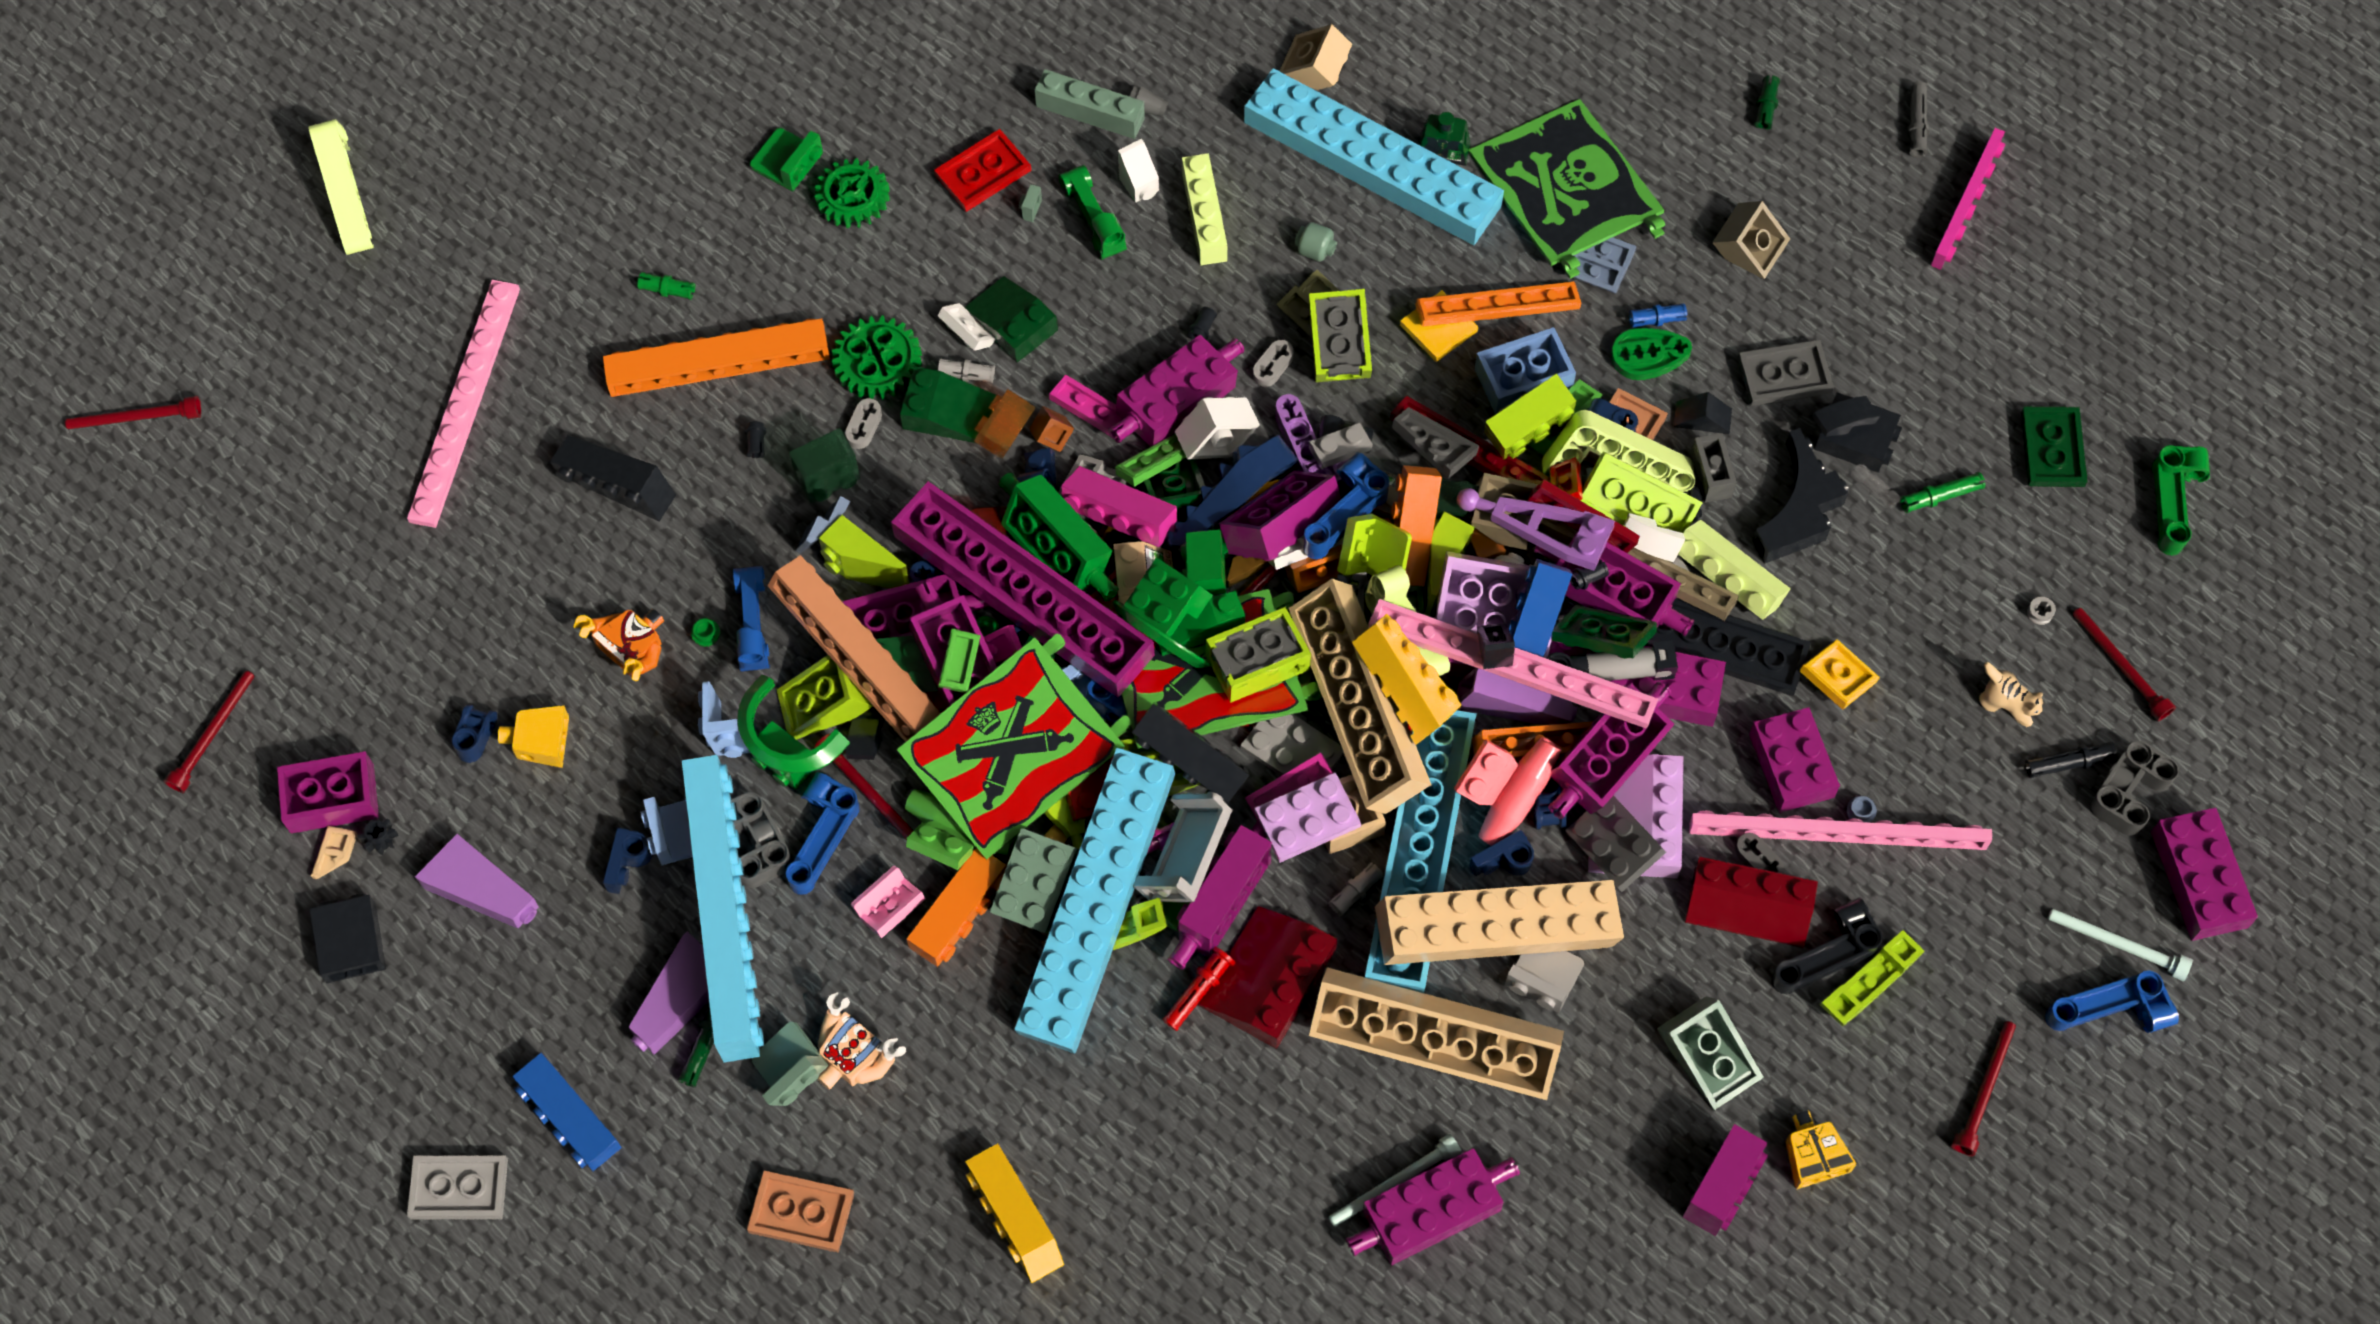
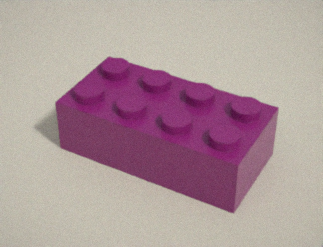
M1294 470L1220 523V527L1229 554L1239 555L1243 558L1253 557L1269 561L1278 557V553L1285 548L1297 543V539L1304 535L1307 526L1316 523L1342 499L1335 475Z
M2217 808L2158 821L2151 834L2191 941L2249 928L2258 918Z

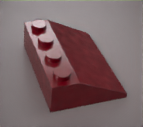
M1258 906L1229 953V956L1236 963L1234 966L1227 968L1219 979V985L1214 988L1211 987L1198 1006L1277 1049L1336 951L1337 938L1311 924Z

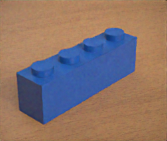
M1536 559L1534 565H1529L1524 581L1528 582L1525 593H1519L1515 604V609L1518 610L1515 621L1510 620L1508 624V629L1515 642V648L1544 657L1573 575L1570 569Z
M542 1053L512 1076L518 1084L514 1090L525 1103L529 1099L532 1100L537 1106L533 1112L543 1124L550 1121L556 1128L551 1133L562 1146L568 1143L574 1149V1152L570 1155L581 1168L587 1165L592 1171H595L622 1148L617 1139Z

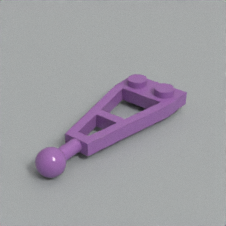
M1465 488L1457 495V504L1462 510L1472 511L1479 509L1491 513L1492 522L1566 562L1593 571L1598 564L1615 523L1614 520L1587 511L1583 513L1569 508L1504 497H1499L1498 502L1495 503L1480 498L1479 494L1471 488ZM1504 512L1530 515L1531 519L1528 525ZM1542 518L1581 524L1572 547L1569 548L1537 531Z

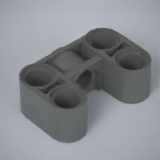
M2132 742L2101 783V788L2091 802L2092 813L2127 836L2139 834L2149 821L2150 812L2143 803L2130 795L2139 782L2155 791L2167 790L2178 777L2179 767L2177 763L2145 742ZM2131 755L2140 758L2141 762L2134 761ZM2156 771L2163 772L2167 778L2160 777ZM2101 799L2108 800L2113 807L2104 805ZM2127 815L2135 817L2138 823L2131 822Z
M748 792L732 799L737 820H733L735 830L738 831V835L746 832L755 849L740 857L743 866V875L740 876L741 883L747 888H756L786 873L787 867L792 863V859L781 831L773 816L769 814L762 798L754 792ZM748 807H758L754 813H745ZM776 854L784 855L783 859L779 862L770 861ZM748 868H757L755 874L751 876L744 875L745 870Z

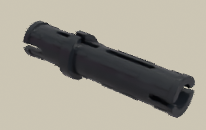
M2112 742L2090 747L2082 745L2073 751L2028 759L2025 761V768L2031 779L2073 768H2091L2093 764L2116 760L2117 753Z

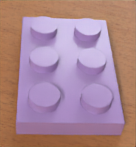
M1336 772L1255 807V813L1268 840L1272 842V848L1280 863L1361 827V822Z

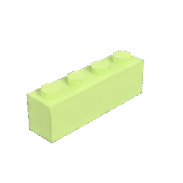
M1209 154L1182 157V175L1200 265L1226 262L1227 241Z
M1702 520L1688 527L1683 533L1685 541L1678 555L1717 585L1739 595L1738 601L1762 620L1779 607L1791 588Z

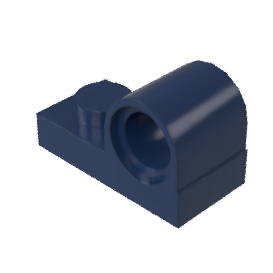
M1051 448L1024 453L1025 473L1018 475L1017 480L1021 483L1042 475L1056 490L1055 452Z
M617 828L603 882L609 893L620 894L621 886L627 885L629 868H626V866L642 867L650 862L652 855L647 838L642 833ZM636 846L643 847V849L637 854L630 853V851Z
M1519 830L1471 857L1469 868L1475 877L1481 873L1489 875L1499 868V863L1501 862L1510 874L1521 876L1530 870L1534 858V850L1523 831ZM1520 854L1526 861L1516 862L1512 859V856Z

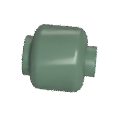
M1310 222L1306 226L1302 225L1295 239V246L1298 247L1300 255L1321 262L1327 255L1331 257L1334 254L1337 241L1333 240L1334 232L1332 229L1315 222Z

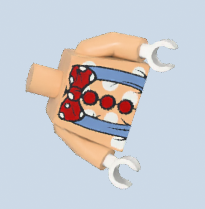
M838 992L830 995L827 999L829 1009L821 1025L817 1046L820 1055L829 1065L819 1075L817 1080L829 1090L841 1077L852 1087L857 1083L865 1084L881 1079L894 1063V1057L902 1056L906 1052L904 1046L894 1051L893 1046L898 1040L897 1038L888 1039L883 1043L846 1012L841 1014L840 1011L847 1008L850 1001L846 997L842 1000L841 1006L836 1003Z

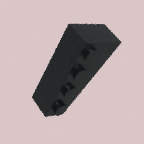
M569 435L566 436L550 461L557 471L556 475L561 480L567 483H571V481L577 483L587 490L594 491L659 522L676 496V493L656 465Z
M1153 702L1133 729L1132 733L1136 735L1134 740L1146 750L1152 747L1160 753L1158 758L1163 763L1172 766L1174 764L1184 771L1182 776L1195 786L1198 782L1207 788L1206 794L1207 792L1217 793L1226 803H1229L1249 776V769L1241 763L1239 766L1234 764L1235 761L1227 753L1218 748L1214 749L1206 738L1194 730L1190 731L1187 729L1185 723L1156 702Z

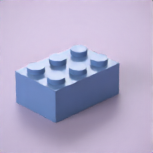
M1554 327L1478 352L1476 356L1475 371L1495 414L1499 413L1500 408L1517 401L1524 391L1530 392L1555 374H1558L1568 390L1574 385L1575 369Z

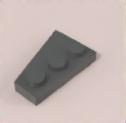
M1409 407L1393 421L1392 428L1448 479L1477 455L1479 445Z

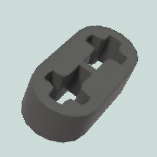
M1745 833L1738 839L1735 848L1736 854L1747 867L1764 870L1766 866L1761 861L1763 860L1768 866L1772 864L1776 866L1774 872L1783 874V861L1758 835ZM1744 842H1746L1748 845H1750L1751 843H1754L1756 845L1754 851L1758 855V857L1751 850H1749L1748 852H1745L1743 850L1745 846Z

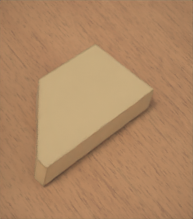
M327 826L311 874L313 879H319L349 861L357 832Z

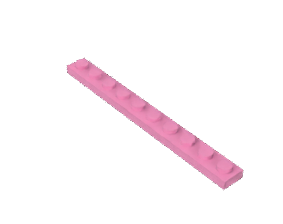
M496 280L491 281L407 517L409 523L434 528L437 526L520 290L517 284Z
M1379 599L1368 623L1369 628L1385 614H1388L1391 619L1400 625L1401 631L1409 641L1418 647L1646 729L1657 705L1658 698L1515 648L1513 666L1483 669L1478 634Z
M1712 811L1693 813L1689 823V834L1741 837L1745 833H1753L1760 838L1975 850H1987L1992 841V829H1982L1979 825H1969L1965 828L1953 827L1947 823L1923 826L1920 822L1893 824L1892 821L1880 820L1875 823L1863 822L1861 819L1834 821L1830 817H1820L1812 820L1804 819L1798 815L1775 818L1771 814L1744 816L1740 812H1731L1727 815H1720Z

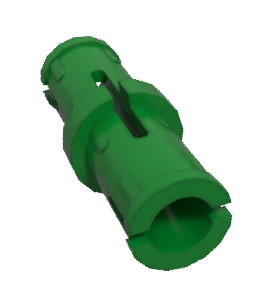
M641 272L639 276L642 279L638 278V289L658 292L663 297L672 295L692 300L693 295L691 292L694 293L696 289L694 282L676 280L670 275L661 277Z

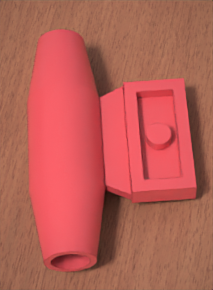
M1541 737L1517 763L1510 752L1487 739L1484 740L1454 787L1457 793L1479 805H1491L1478 834L1481 840L1492 846L1510 836L1522 823L1549 781L1552 770L1562 751L1557 744L1545 737Z

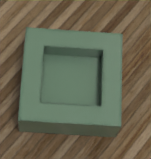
M1030 184L1027 194H1022L1019 209L1022 210L1023 220L1034 221L1042 202L1041 187Z

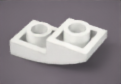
M1629 513L1623 526L1640 535L1638 544L1634 548L1671 562L1675 561L1685 541L1683 533L1657 527L1654 519Z

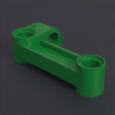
M1081 165L1059 174L1060 185L1062 188L1065 187L1068 193L1066 196L1074 195L1093 231L1092 243L1095 251L1098 250L1101 254L1100 260L1127 250L1125 233L1115 215L1102 211L1090 189L1093 187V183L1086 166Z
M2165 446L2152 463L2159 530L2158 547L2166 555L2173 556L2179 554L2192 535L2191 529L2188 526L2185 481L2198 480V482H2204L2210 478L2208 450L2200 446Z

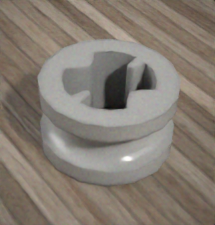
M2037 597L2030 603L2027 615L2033 623L2045 625L2052 620L2056 611L2055 605L2049 598ZM2038 606L2045 607L2044 611L2047 610L2048 612L2041 616L2038 615L2039 611L2035 612V610H2037Z

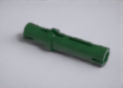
M710 1006L704 1020L698 1024L700 1030L677 1080L680 1083L686 1082L685 1085L693 1088L697 1086V1081L714 1043Z

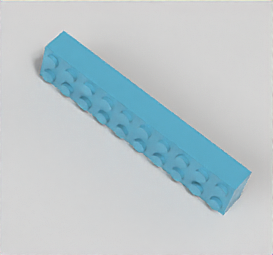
M1274 68L1245 105V124L1472 245L1476 244L1502 206L1503 189Z
M1456 710L1438 729L1416 745L1431 786L1398 806L1380 901L1385 896L1443 892L1461 794L1457 793L1454 787L1467 767L1476 718L1475 713ZM1376 918L1365 978L1424 993L1430 962L1384 965Z
M1116 748L1018 1018L1015 1031L1019 1035L1074 1054L1076 1053L1135 889L1133 884L1136 877L1140 875L1175 777L1172 765Z
M718 755L682 760L714 1045L724 1063L760 1057L759 1046H764L762 1029L761 1027L759 1028L758 1020L755 1018L760 1017V1007L758 999H755L753 988H757L755 971L752 970L750 960H753V949L751 941H748L747 932L750 931L748 914L745 913L743 905L747 903L745 887L742 885L740 878L743 875V866L737 852V848L740 847V841L733 821L737 820L735 805L734 802L732 803L730 793H733L731 775H728L727 765H721Z

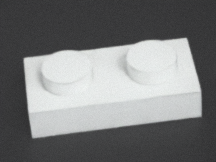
M960 303L941 308L938 317L946 323L950 330L963 339L969 348L974 351L987 348L995 341V338Z

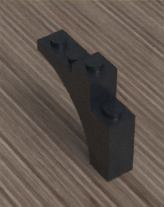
M1800 428L1790 431L1785 443L1794 468L1792 496L1776 517L1755 530L1752 539L1764 564L1826 541L1831 524L1827 515L1822 513L1843 506L1848 495L1847 484L1843 479L1839 478L1836 471L1825 474V467L1822 461L1816 459L1810 439L1807 436L1804 437Z

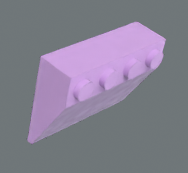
M1446 551L1435 619L1476 634L1477 626L1506 623L1508 626L1510 620L1515 621L1518 610L1515 609L1518 595L1520 592L1525 593L1528 582L1524 581L1529 566ZM1552 635L1550 637L1546 652L1543 657L1546 659L1549 655Z
M1652 754L1643 760L1614 796L1666 851L1641 876L1678 878L1682 867L1683 756ZM1588 857V872L1604 873Z

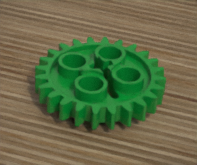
M870 316L869 323L866 324L862 319H859V327L849 324L850 333L841 331L842 340H835L837 349H832L834 358L832 359L833 368H835V376L840 378L841 386L848 385L849 393L858 389L859 398L863 397L865 393H869L870 399H873L875 394H879L880 398L884 400L886 392L895 397L896 388L903 392L905 391L904 383L909 384L914 366H922L920 357L922 352L921 347H919L918 337L914 338L912 329L906 331L904 322L896 326L895 318H892L889 323H885L884 316L880 317L879 322H875L873 316ZM867 339L872 340L878 358L881 359L882 366L887 374L886 377L882 375L877 359L872 355ZM883 340H889L887 343H880ZM857 350H864L862 353H854ZM893 362H900V364L895 366L890 365ZM867 372H874V374L869 376L864 375Z

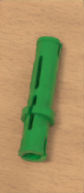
M1976 472L1975 474L1934 487L1928 485L1923 487L1921 491L1901 496L1900 503L1906 502L1901 507L1905 513H1910L1926 506L1932 508L1937 506L1939 502L1984 489L1985 482L1979 483V481L1985 479L1981 472Z

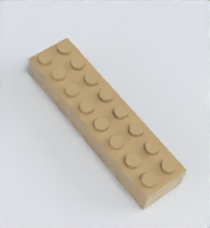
M1330 579L1291 606L1289 611L1293 622L1311 652L1310 666L1365 808L1387 814L1431 786V782L1417 747L1410 737L1411 732L1407 722L1402 724L1396 714L1400 711L1393 698L1385 697L1380 689V677L1371 674L1352 644L1359 635L1368 629V624L1352 585Z
M1614 880L1385 896L1375 906L1384 965L1613 947L1624 938Z
M1327 968L1323 977L1309 1036L1544 1100H1547L1564 1031L1331 968Z

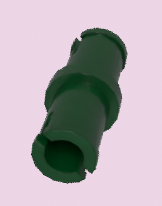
M1770 75L1763 77L1761 96L1758 97L1756 104L1759 107L1755 122L1756 128L1763 129V123H1766L1765 129L1770 130L1773 125L1774 110L1778 107L1779 102L1777 92L1780 84V79L1773 75L1771 83L1769 82Z

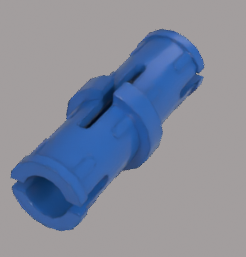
M1684 303L1671 306L1657 304L1653 305V308L1629 311V322L1632 328L1644 325H1655L1658 327L1663 326V323L1687 320V309Z

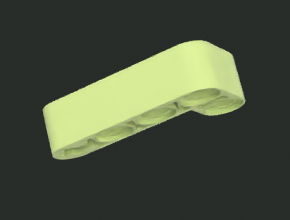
M1394 566L1371 577L1365 593V602L1372 614L1379 599L1416 612L1406 597L1410 583L1406 571L1401 566ZM1418 647L1420 654L1429 665L1437 670L1439 676L1450 671L1448 657Z

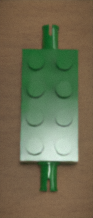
M1013 473L1005 474L1000 479L998 485L1010 496V500L1001 525L1023 549L1086 594L1096 590L1105 601L1113 599L1117 595L1119 588L1104 574L1112 553L1108 545L1042 475L1020 483Z

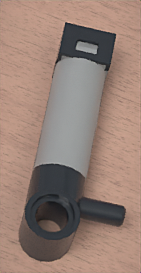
M1673 640L1653 642L1652 647L1642 648L1633 659L1620 658L1617 655L1605 652L1571 656L1556 652L1547 657L1551 661L1607 681L1652 676L1654 681L1674 679L1678 669ZM1572 702V705L1575 707L1582 706Z

